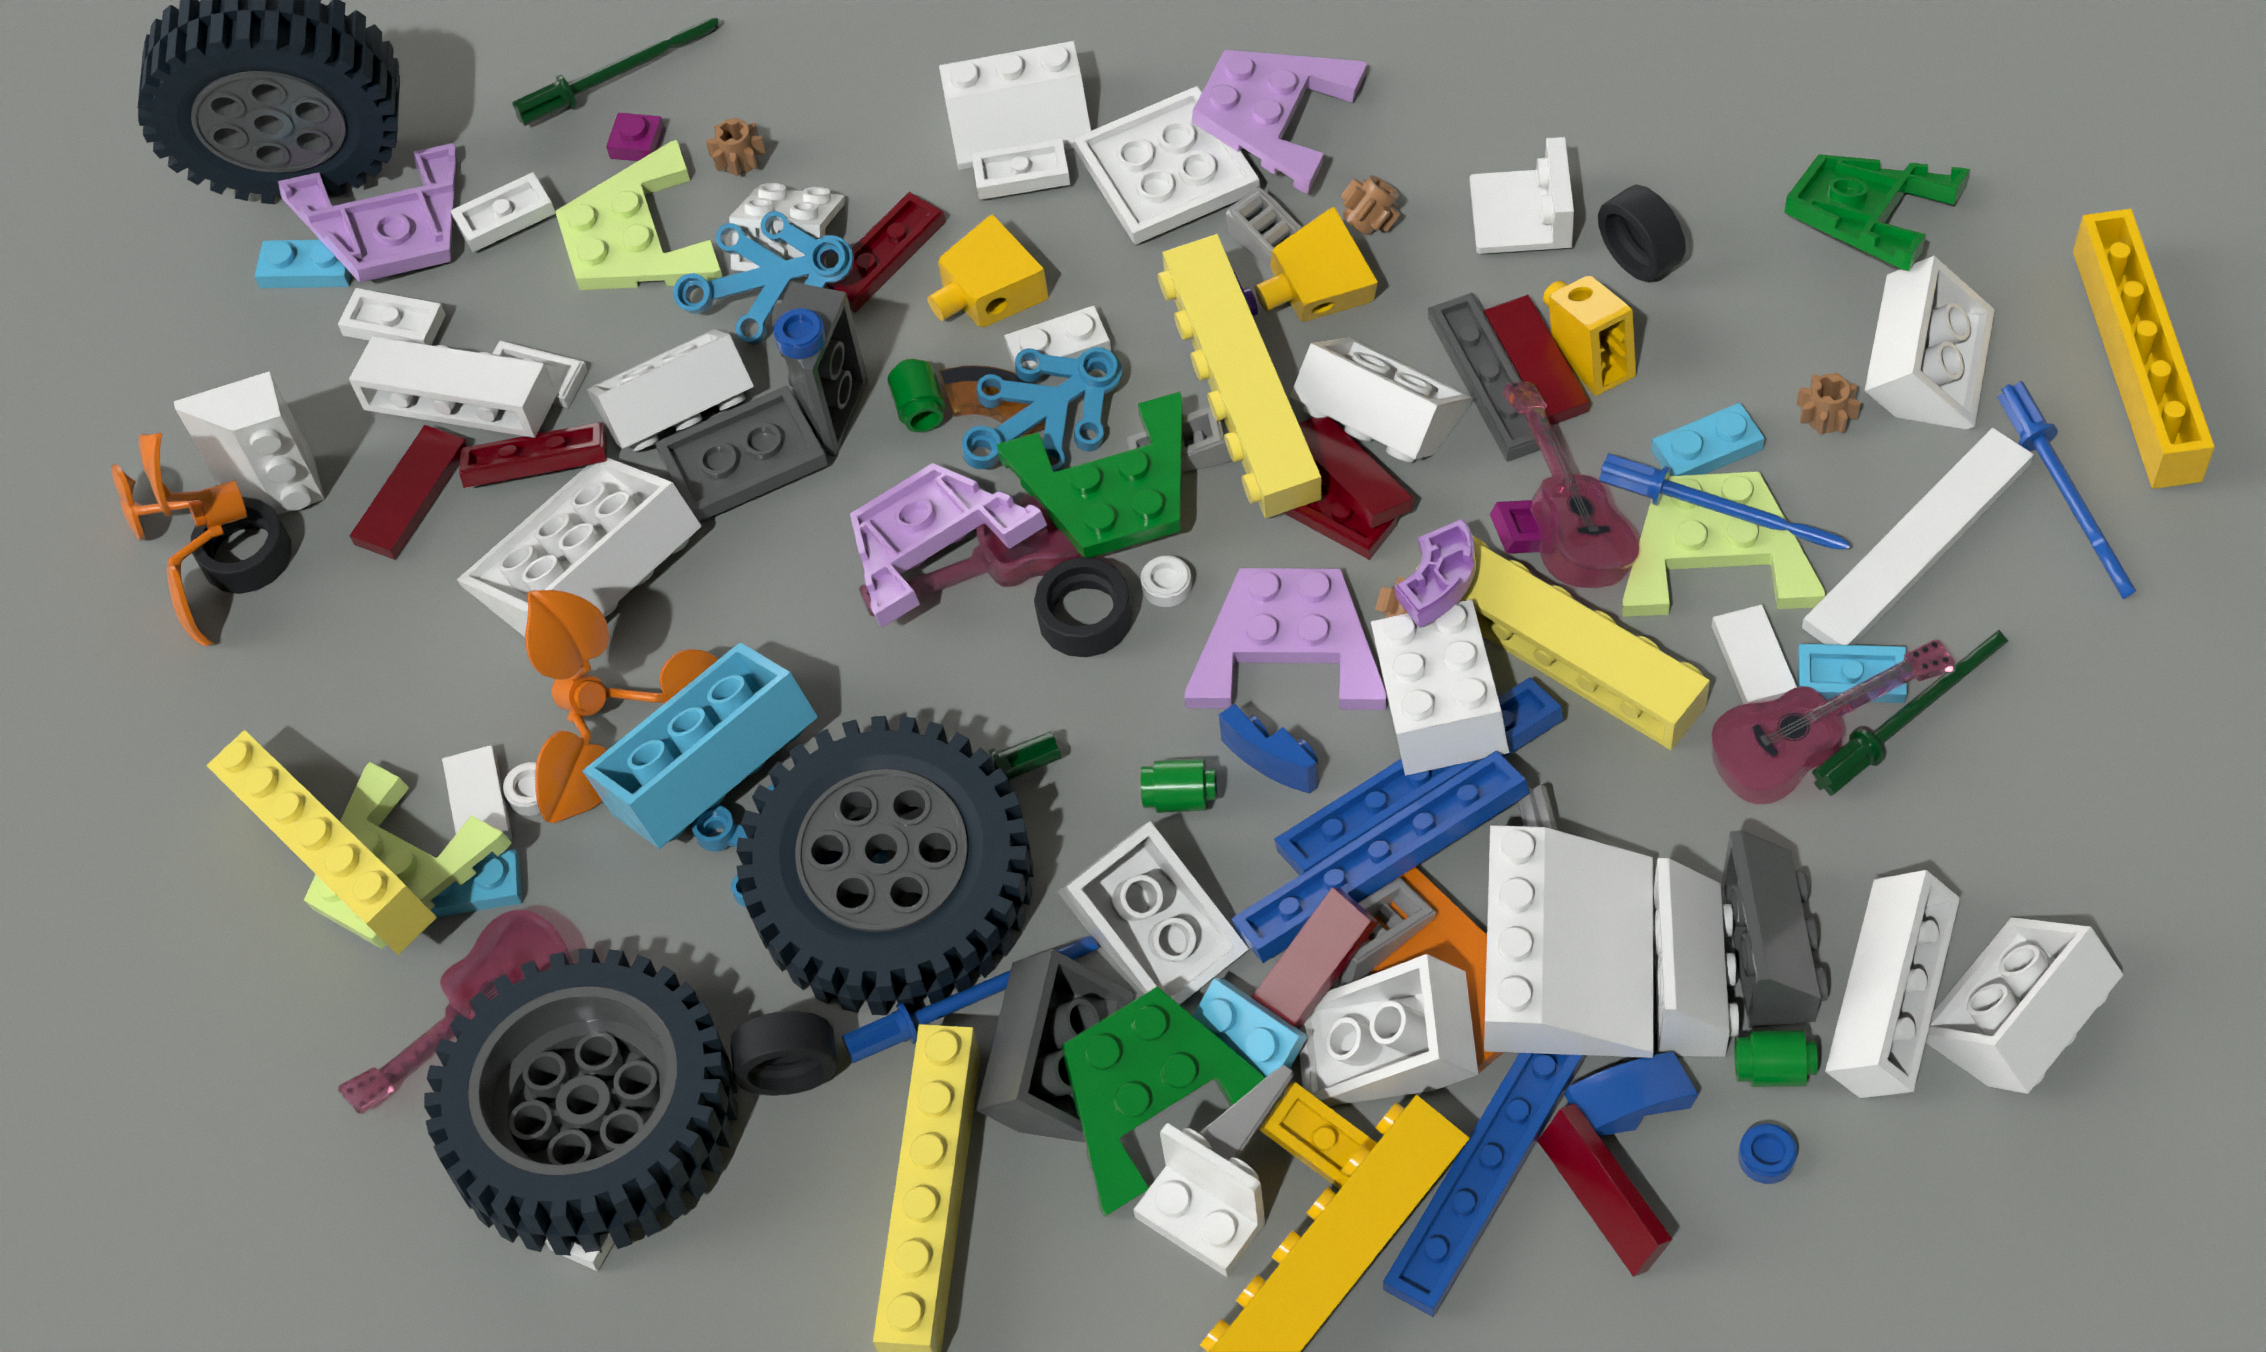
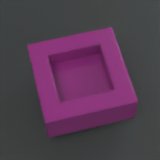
M618 112L606 146L610 159L639 161L656 151L665 129L661 116Z
M1541 500L1496 502L1490 513L1506 554L1550 552L1558 540Z

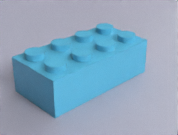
M739 642L582 770V772L614 817L658 849H661L668 842L681 836L686 827L707 809L718 805L725 795L743 779L759 771L765 761L785 744L796 740L803 733L804 729L817 719L818 716L791 672Z

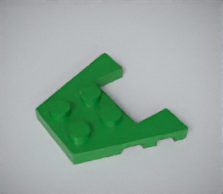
M1818 154L1787 195L1784 213L1902 270L1910 271L1923 252L1926 234L1889 225L1884 222L1905 193L1954 205L1967 187L1970 169L1952 167L1950 175L1927 173L1928 164L1909 163L1904 171L1880 168V160Z
M1180 391L1138 403L1139 417L1149 440V445L1054 472L1040 434L1037 432L996 444L1000 462L1006 469L1010 468L1016 474L1025 491L1031 497L1035 496L1048 511V517L1085 558H1091L1180 532L1183 402Z
M1158 986L1061 1046L1077 1115L1080 1117L1085 1138L1089 1166L1092 1169L1097 1189V1200L1103 1216L1109 1215L1149 1189L1120 1142V1137L1212 1080L1215 1081L1231 1107L1266 1078Z

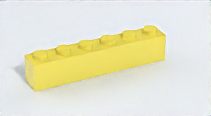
M1218 234L1162 252L1164 271L1157 274L1161 291L1166 301L1172 299L1175 301L1178 312L1174 313V319L1178 332L1183 341L1190 339L1195 349L1194 352L1190 353L1195 373L1199 381L1207 379L1212 392L1207 393L1212 414L1216 421L1223 419L1229 431V433L1224 434L1225 443L1232 461L1237 462L1241 460L1246 474L1242 475L1241 479L1250 504L1258 502L1266 519L1321 500V475Z
M1472 536L1476 552L1475 574L1467 592L1458 602L1469 599L1473 600L1482 636L1657 743L1672 750L1706 708L1710 680L1705 678L1701 671L1692 664L1678 662L1660 651L1658 646L1650 639L1643 636L1636 637L1619 627L1606 613L1598 610L1592 611L1574 600L1570 593L1557 585L1550 586L1533 576L1520 562L1506 560L1491 551L1482 540Z
M245 730L206 765L397 955L437 918L387 866Z
M919 1024L873 1336V1343L877 1352H941L981 1059L973 1027Z

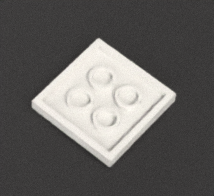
M1198 86L1073 138L1076 153L1134 245L1234 203L1254 188L1260 187L1258 176L1241 151L1237 152L1192 123L1193 108L1202 93Z

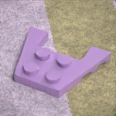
M1224 50L1193 108L1192 123L1237 152L1243 147L1261 159V167L1272 174H1276L1278 171L1284 173L1294 180V188L1308 194L1322 166L1324 153L1282 140V137L1306 89L1352 103L1365 78L1367 63L1356 60Z
M454 143L414 151L415 165L423 186L332 206L319 172L278 181L280 195L286 204L359 282L451 262L453 217L450 210L454 209L457 163Z
M934 463L850 513L858 552L865 571L864 579L870 593L871 609L881 628L920 605L914 590L902 578L901 574L909 569L919 567L927 558L951 543L961 541L975 528L986 524L1010 549L1047 526L1039 508L1030 504L1026 508L1014 504L1011 496L1000 491L994 494L986 492L979 488L976 481Z
M1239 568L1186 687L1184 697L1186 708L1227 709L1232 706L1234 663H1339L1340 710H1386V691L1341 569Z

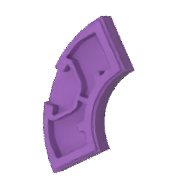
M1463 518L1417 538L1419 550L1422 554L1421 563L1410 577L1394 586L1398 602L1419 628L1433 622L1449 611L1463 597L1472 583L1476 569V552L1472 533Z

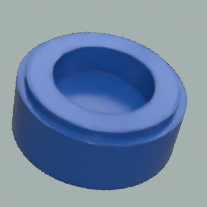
M797 308L789 310L782 314L774 325L777 347L782 354L789 358L804 359L811 357L819 352L825 344L826 333L823 321L816 312L810 309Z
M1760 1124L1750 1128L1743 1135L1738 1151V1161L1743 1172L1752 1180L1763 1184H1774L1786 1179L1791 1174L1797 1157V1147L1793 1137L1785 1129L1773 1124Z

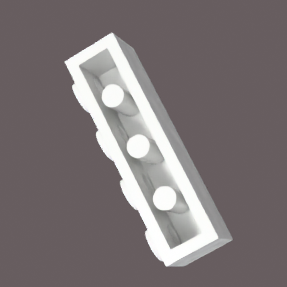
M372 336L349 378L363 410L533 438L536 437L557 395L544 363L532 359L521 360L496 356L488 352L476 353L451 349L444 345L432 346L412 343L399 338L387 339Z
M1927 870L1874 879L1825 1070L1827 1074L1859 1098L1914 1092L1960 900L1959 896Z

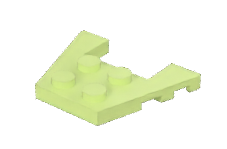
M677 140L667 143L555 211L579 290L638 288L639 282L663 280H665L666 286H674L680 277L689 273L701 275L708 281L723 277L711 240L667 253L662 251L645 195L690 181Z
M1760 472L1669 476V481L1741 503L1786 520ZM1663 495L1658 506L1653 505L1651 499L1622 601V617L1669 615L1670 602L1666 570L1771 565L1777 609L1814 608L1825 597V590L1796 537L1788 530H1772Z
M369 762L362 772L340 822L430 910L435 907L431 901L453 882L459 885L464 884L476 874L472 868L492 851L498 857L511 845L512 842L502 831L472 815L437 858L380 828V824L407 792L409 787L400 777ZM315 874L304 901L319 914L380 949L384 948L387 944Z

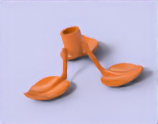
M144 433L138 436L139 451L144 470L158 503L142 506L133 500V490L136 481L130 478L118 464L111 465L112 478L120 496L122 511L131 530L139 541L145 540L139 515L164 512L165 516L168 517L172 516V510L189 508L196 527L206 525L207 531L168 559V570L166 572L172 604L181 625L197 643L203 646L212 645L214 643L199 631L191 614L181 581V563L187 556L210 539L223 535L221 525L247 518L245 505L235 480L199 491L172 493L162 482L160 445L163 433Z
M532 590L527 594L528 618L525 646L528 658L534 669L541 675L555 679L552 686L553 700L561 709L570 711L567 719L573 722L580 732V738L569 731L561 730L555 732L546 740L537 758L535 769L537 804L543 819L549 823H556L587 812L602 802V799L582 770L605 753L607 749L598 744H589L591 732L584 722L583 716L594 715L600 711L605 704L606 698L653 703L663 702L665 704L719 659L709 652L698 649H686L673 654L666 661L660 672L659 683L663 693L624 690L604 686L599 678L586 674L591 670L588 660L601 655L609 642V629L601 611L586 599L568 592Z

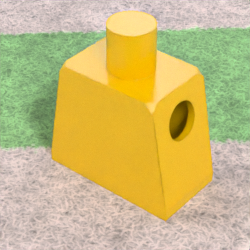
M1332 207L1272 250L1270 267L1274 276L1255 285L1256 295L1265 311H1269L1289 301L1299 320L1306 322L1374 301L1378 282L1336 208Z
M992 214L940 257L938 266L943 287L929 295L927 300L932 311L941 321L962 309L977 326L986 327L1039 304L1049 297L1044 268Z
M1585 276L1569 285L1564 281H1556L1548 286L1543 294V302L1549 307L1551 335L1566 362L1588 390L1596 397L1635 377L1633 310L1593 276Z

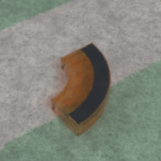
M959 366L939 371L940 381L954 417L970 414L983 415L993 418L1000 423H1004L1031 404L1004 401L995 408L984 407L979 403L976 395L979 379L985 375L994 374L1006 381L1033 383L1021 380L1013 372L989 366ZM993 386L983 389V393L989 396H994L1000 392ZM1046 420L1021 437L1045 430Z

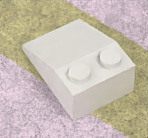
M1151 821L1136 829L1057 891L1088 933L1144 994L1158 986L1179 1005L1249 950Z
M1428 954L1328 991L1300 1028V1031L1308 1036L1299 1051L1303 1088L1327 1106L1434 1091L1478 1075L1466 971Z

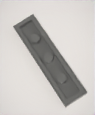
M1473 292L1429 307L1428 319L1470 396L1473 397L1476 407L1505 460L1509 462L1550 447L1549 439L1544 434L1545 430L1542 424L1539 423L1537 413L1532 408L1536 407ZM1512 384H1517L1518 387H1513ZM1518 390H1522L1524 393L1520 394Z

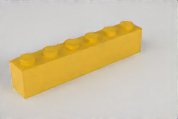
M2132 209L2082 215L2073 248V255L2151 488L2203 482L2215 446Z
M1417 1094L1406 1108L1395 1102L1375 1127L1383 1134L1379 1142L1371 1151L1361 1144L1341 1169L1349 1179L1337 1194L1329 1187L1323 1191L1306 1212L1308 1216L1315 1220L1302 1237L1293 1230L1289 1233L1271 1256L1279 1263V1266L1266 1281L1256 1274L1235 1300L1244 1308L1231 1325L1221 1318L1199 1346L1207 1352H1301L1470 1138Z

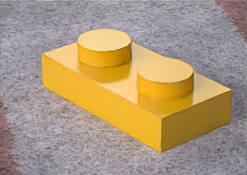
M1296 1082L1288 1086L1259 1128L1261 1132L1339 1190L1349 1179L1341 1169L1361 1144L1370 1151L1377 1144Z

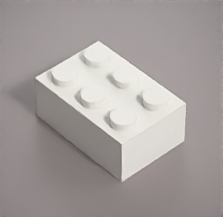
M1472 599L1457 602L1444 615L1419 628L1408 613L1371 621L1405 776L1484 759L1496 750L1501 755L1509 753L1502 711Z

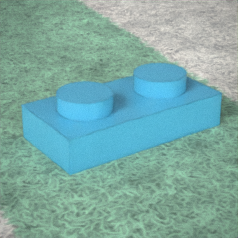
M321 240L262 241L254 278L260 288L349 287L352 274Z
M1739 402L1653 438L1651 451L1662 468L1664 466L1671 468L1670 476L1703 475L1763 450L1765 438Z
M1799 644L1797 651L1798 700L1833 701L1840 695L1842 696L1850 692V690L1861 686V684H1865L1873 680V678L1886 673V671L1906 662V647ZM1903 669V670H1900V671L1896 672L1895 674H1898V673H1900V672H1902V671H1905V670H1904V669ZM1906 672L1897 676L1898 678L1883 683V686L1876 687L1870 690L1869 693H1864L1858 699L1851 701L1904 703L1907 696ZM1890 676L1887 677V678H1885V679H1883V680H1881V682H1883V681L1889 679ZM1875 683L1871 685L1870 687H1868V689L1874 687L1877 684ZM1862 690V691L1856 693V695H1858V694L1864 692L1865 690ZM1849 693V694L1843 696V698H1845V697L1851 695L1852 693ZM1850 696L1849 698L1845 699V701L1853 698L1854 696Z
M505 850L498 857L494 852L487 855L472 867L476 874L464 884L459 885L453 882L431 901L435 907L431 911L436 917L521 904L520 857L516 850Z
M1213 978L1193 1015L1194 1018L1264 1077H1267L1282 1065L1290 1069L1308 1037L1223 978Z

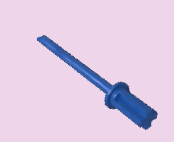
M2020 381L2014 386L2006 385L2001 389L2003 393L1997 396L2021 438L2018 444L2029 452L2037 450L2122 599L2127 598L2135 593L2136 589L2050 444L2058 433L2057 428L2054 424L2046 422L2024 382Z
M1608 453L1601 467L1602 472L1599 482L1651 498L1652 504L1656 506L1659 505L1663 495L1765 528L1779 531L1788 530L1794 536L1820 546L1837 550H1847L1850 548L1849 543L1845 539L1833 533L1804 524H1789L1777 515L1669 481L1671 468L1667 466L1660 470Z
M1089 936L1056 951L1075 960L1095 951L1099 945L1092 936ZM1011 970L910 1014L903 1003L897 1004V1010L890 1015L842 1035L843 1043L852 1063L901 1042L910 1040L912 1044H916L917 1033L915 1029L919 1027V1024H928L1006 990Z

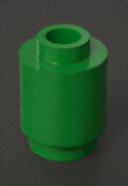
M906 359L898 363L889 373L887 381L899 420L906 424V427L912 432H927L936 428L943 421L945 402L932 364L918 359Z
M1204 758L1154 761L1153 766L1141 767L1140 780L1143 808H1155L1157 813L1207 811L1208 800H1217L1216 769H1206Z
M1804 1030L1749 1031L1748 1037H1735L1734 1061L1737 1082H1750L1751 1087H1806L1807 1075H1817L1818 1057L1816 1042L1806 1041Z

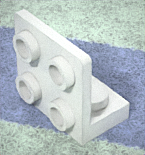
M1565 137L1546 138L1545 158H1537V170L1470 175L1469 184L1477 253L1572 248L1574 208Z
M766 183L753 190L730 215L729 223L738 225L746 232L748 238L784 260H790L805 255L785 241L777 243L768 239L761 231L762 218L772 211L781 212L791 221L794 227L817 240L826 236V226L844 206V195L831 194L829 189L823 187H810L803 191L786 190V186L779 183ZM781 219L774 220L769 228L770 233H780L783 229V221ZM737 231L730 232V246L735 245L738 241L739 235ZM731 254V270L748 271L759 268L758 265L740 254Z
M1166 1123L1160 1131L1166 1166L1133 1209L1135 1218L1225 1277H1228L1265 1225L1261 1183L1258 1181V1174L1248 1164L1238 1158L1231 1157L1227 1161L1213 1152L1210 1143L1196 1131L1190 1128H1184L1183 1131H1180Z

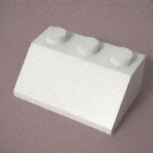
M1074 41L939 65L958 170L974 168L971 155L974 152L1057 138L1063 139L1064 150L1066 151L1075 149L1073 138L1091 131Z
M1935 256L1915 263L1910 271L1900 269L1887 274L1865 392L1896 418L1961 429L1975 427L1995 309Z
M713 329L586 390L616 444L622 449L630 446L634 452L657 442L659 438L656 433L674 425L676 431L698 423L703 419L700 412L717 405L719 410H724L742 402L745 399L743 392L754 386L730 334Z
M1351 337L1311 343L1290 394L1291 398L1305 404L1303 410L1307 414L1316 418L1329 416L1345 424L1344 431L1349 435L1364 441H1371L1373 438L1387 445L1386 452L1406 462H1413L1414 459L1434 455L1468 410L1473 400V397Z
M270 371L174 401L178 415L218 485L235 480L242 497L263 501L271 506L277 515L300 510L308 505L325 500L314 456Z
M1670 858L1657 859L1653 891V956L1658 1054L1673 1051L1678 1057H1725L1729 1036L1738 1037L1739 1033L1738 1004L1728 1003L1727 986H1735L1736 981L1735 954L1725 953L1724 937H1732V905L1722 904L1721 883Z
M2011 917L1933 1011L1925 1043L1988 1087L2029 1094L2033 1087L2042 1081L2045 1072L2065 1047L2074 1041L2078 1031L2094 1011L2106 1001L2108 994L2122 978L2123 973L2092 927Z

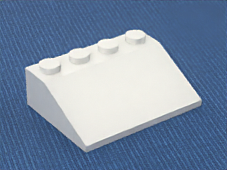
M607 458L605 462L587 465L462 574L457 581L466 591L525 637L528 618L527 594L529 591L558 590L577 595L595 605L603 616L606 617L616 609L618 601L630 590L650 579L654 569L669 555L682 550L688 544L689 538L702 526L673 482Z
M1490 825L1484 1051L1653 1058V857L1546 827Z

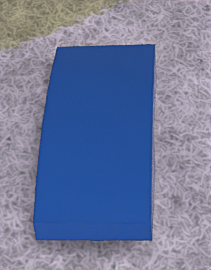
M1235 703L1218 714L1221 741L1246 764L1268 778L1292 789L1310 794L1318 788L1316 766L1319 763L1318 758L1305 740L1299 739L1296 741L1284 727L1269 736L1266 728L1254 715L1247 717Z
M1671 1051L1655 1054L1653 1058L1643 1057L1603 1070L1567 1087L1564 1095L1569 1105L1574 1103L1577 1105L1598 1136L1636 1130L1643 1116L1690 1109L1698 1093L1676 1055Z

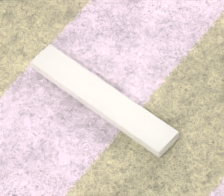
M1992 427L1803 619L1802 629L1823 644L1855 645L2031 465L2034 454Z

